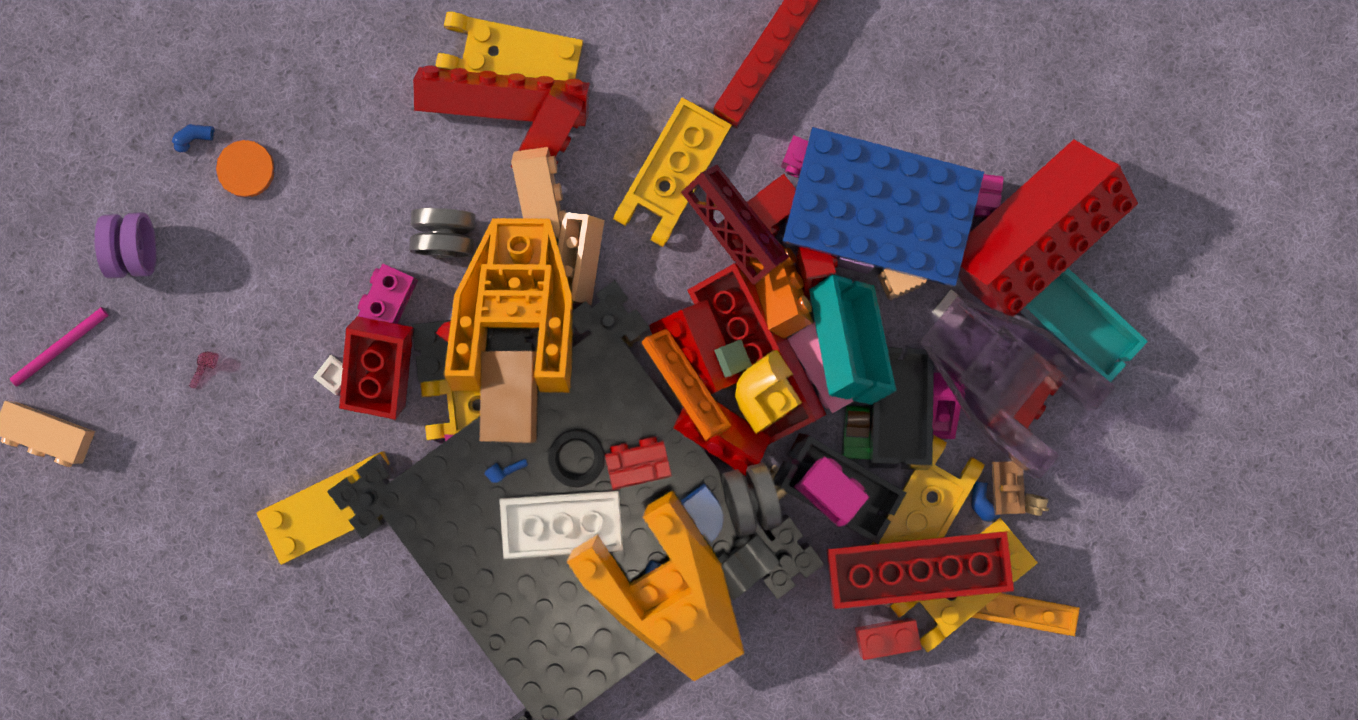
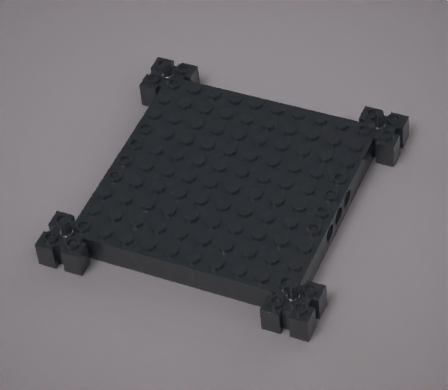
M615 280L596 293L600 302L591 308L587 301H585L573 310L572 322L578 331L583 334L590 330L592 334L572 348L570 393L540 392L537 386L536 442L480 441L479 416L391 482L387 478L394 472L381 454H379L356 470L361 476L360 479L356 481L350 475L327 491L340 510L349 506L354 512L355 516L348 521L362 539L385 522L390 525L525 708L509 720H578L574 715L657 652L624 627L583 587L567 563L570 555L504 559L500 512L501 498L619 490L623 551H611L610 554L630 583L646 575L645 570L651 560L661 565L671 560L643 518L647 505L671 491L675 493L680 502L704 483L714 494L723 512L722 529L713 542L704 533L702 536L716 557L724 551L727 554L732 552L736 548L734 543L740 538L735 531L728 511L722 484V474L700 445L686 438L673 428L679 416L621 339L626 335L631 342L650 327L637 309L628 314L623 304L629 299ZM571 430H583L594 435L602 444L604 453L611 452L610 447L627 443L628 448L640 446L639 440L657 437V442L664 441L672 477L613 490L605 458L604 468L595 481L583 487H568L559 482L551 473L548 464L549 450L553 442L560 435ZM582 441L567 443L559 453L561 468L571 476L586 474L594 464L595 456L593 450ZM524 459L528 463L527 467L510 473V475H507L497 483L491 482L485 475V471L498 463L502 470ZM787 514L781 517V526L769 529L772 533L769 538L758 523L756 528L757 534L780 562L762 578L776 599H779L796 586L791 579L796 574L801 572L807 578L824 565L807 542L801 546L797 543L803 535Z

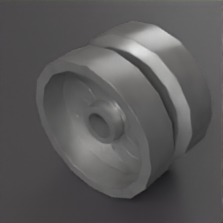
M442 208L412 210L411 226L423 233H416L410 237L409 252L438 258L473 256L474 240L469 236L460 234L470 233L475 230L476 215L468 211Z
M765 463L748 466L746 479L739 470L722 473V484L728 511L739 537L755 533L757 520L765 530L781 526V510L776 489Z

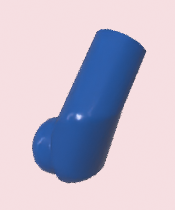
M194 124L187 125L173 135L172 143H174V149L177 152H186L190 148L189 143L194 139L212 141L214 127Z
M975 482L972 490V509L986 522L998 520L1000 515H995L994 505L986 498L988 483Z

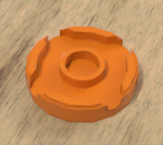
M241 140L233 142L223 149L217 159V177L224 189L236 196H257L268 189L273 181L274 161L267 149L254 141Z

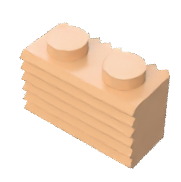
M886 269L878 275L887 299L891 301L894 298L908 294L910 291L913 292L915 289H919L927 281Z

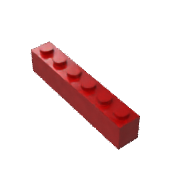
M784 0L715 104L713 109L714 115L728 122L736 129L739 127L821 0Z
M428 65L419 67L413 79L414 111L533 122L553 85L583 101L581 112L585 113L579 126H586L589 112L590 83L582 82L579 79L554 80L549 76L532 78L525 77L519 73L499 75L493 71L468 72L463 68L445 70Z

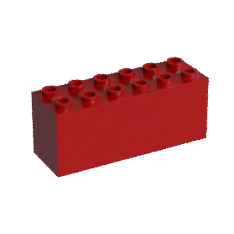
M1073 139L969 233L958 275L968 292L1010 321L1138 205L1120 165Z

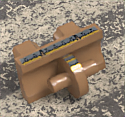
M1023 461L992 462L995 515L1024 514L1025 484Z

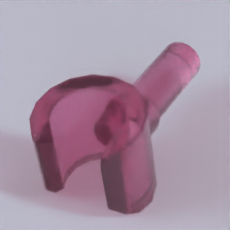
M207 351L198 356V367L189 384L191 388H196L206 367L215 369L219 357L217 353Z

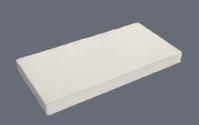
M619 490L500 499L504 559L570 555L574 548L596 535L600 537L609 552L623 551Z

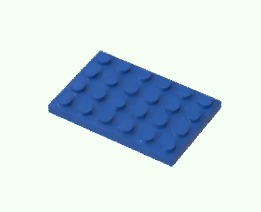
M812 127L782 242L955 287L984 172Z

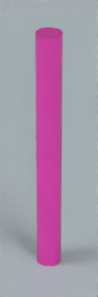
M100 307L10 377V381L16 387L21 385L109 316L103 307Z

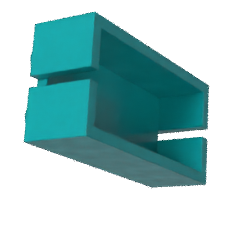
M1069 268L1020 311L1021 314L1099 385L1109 384L1126 366L1124 362L1130 361L1148 342Z
M832 274L809 289L829 396L847 400L852 398L853 401L872 405L895 392L896 386L875 286L860 281L852 283V279Z

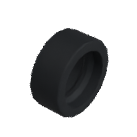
M571 430L565 432L553 442L549 450L548 464L551 473L559 482L568 487H583L591 484L600 476L604 468L605 453L603 446L594 435L587 431ZM572 441H582L588 444L595 456L591 470L581 476H571L560 466L559 453L567 443Z

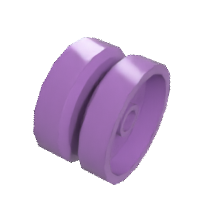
M143 212L128 213L124 219L118 214L100 216L96 223L94 238L97 262L103 275L109 279L124 278L128 272L134 277L150 276L156 266V244L153 225L148 215Z

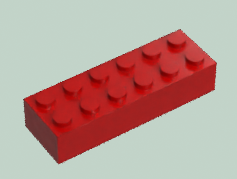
M736 263L687 290L694 304L707 299L726 345L740 339L742 340L751 365L770 352L777 350L793 375L788 377L787 381L802 403L762 431L771 437L768 445L827 415L787 337L783 339L768 329L756 285L750 282ZM747 369L738 372L741 376Z
M1007 531L826 549L832 606L834 609L1014 591Z

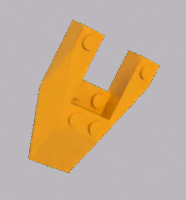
M492 218L454 294L444 373L451 391H481V351L486 350L488 327L539 328L534 376L539 391L570 393L573 298L550 219Z
M671 491L647 505L643 516L670 557V561L630 583L600 537L596 535L574 548L567 563L583 587L624 627L691 680L696 681L743 655L745 651L722 564L675 493Z

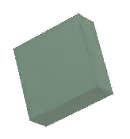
M741 339L714 350L725 378L752 366Z

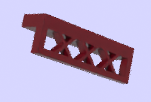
M717 164L701 172L681 192L753 285L790 257ZM698 185L706 193V202L700 201L693 193V190ZM714 210L720 211L723 214L725 225H720L714 220ZM732 233L738 234L741 237L743 249L737 248L733 244ZM750 257L757 258L764 267L758 274L750 265Z

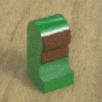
M846 405L841 454L848 459H870L869 406Z

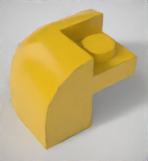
M777 350L770 352L750 366L737 381L735 392L737 404L756 434L784 417L786 413L802 403L787 381V378L793 374Z

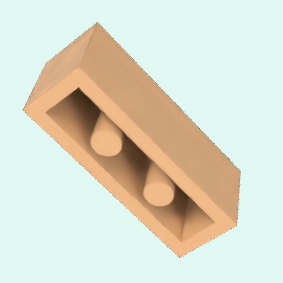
M549 147L514 152L511 163L523 218L550 219L555 238L559 239L563 212H566V210L561 211L559 201L563 200L561 184L555 183L554 174L557 173L555 156H550Z
M563 212L558 249L573 303L583 304L587 301L589 305H592L605 220L586 214Z
M4 401L0 411V437H2V443L14 447L22 444L29 447L27 452L40 457H45L46 454L56 457L54 462L63 466L72 467V464H83L95 431L16 401Z

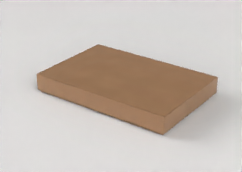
M481 351L480 441L536 442L537 383L534 376L537 351Z

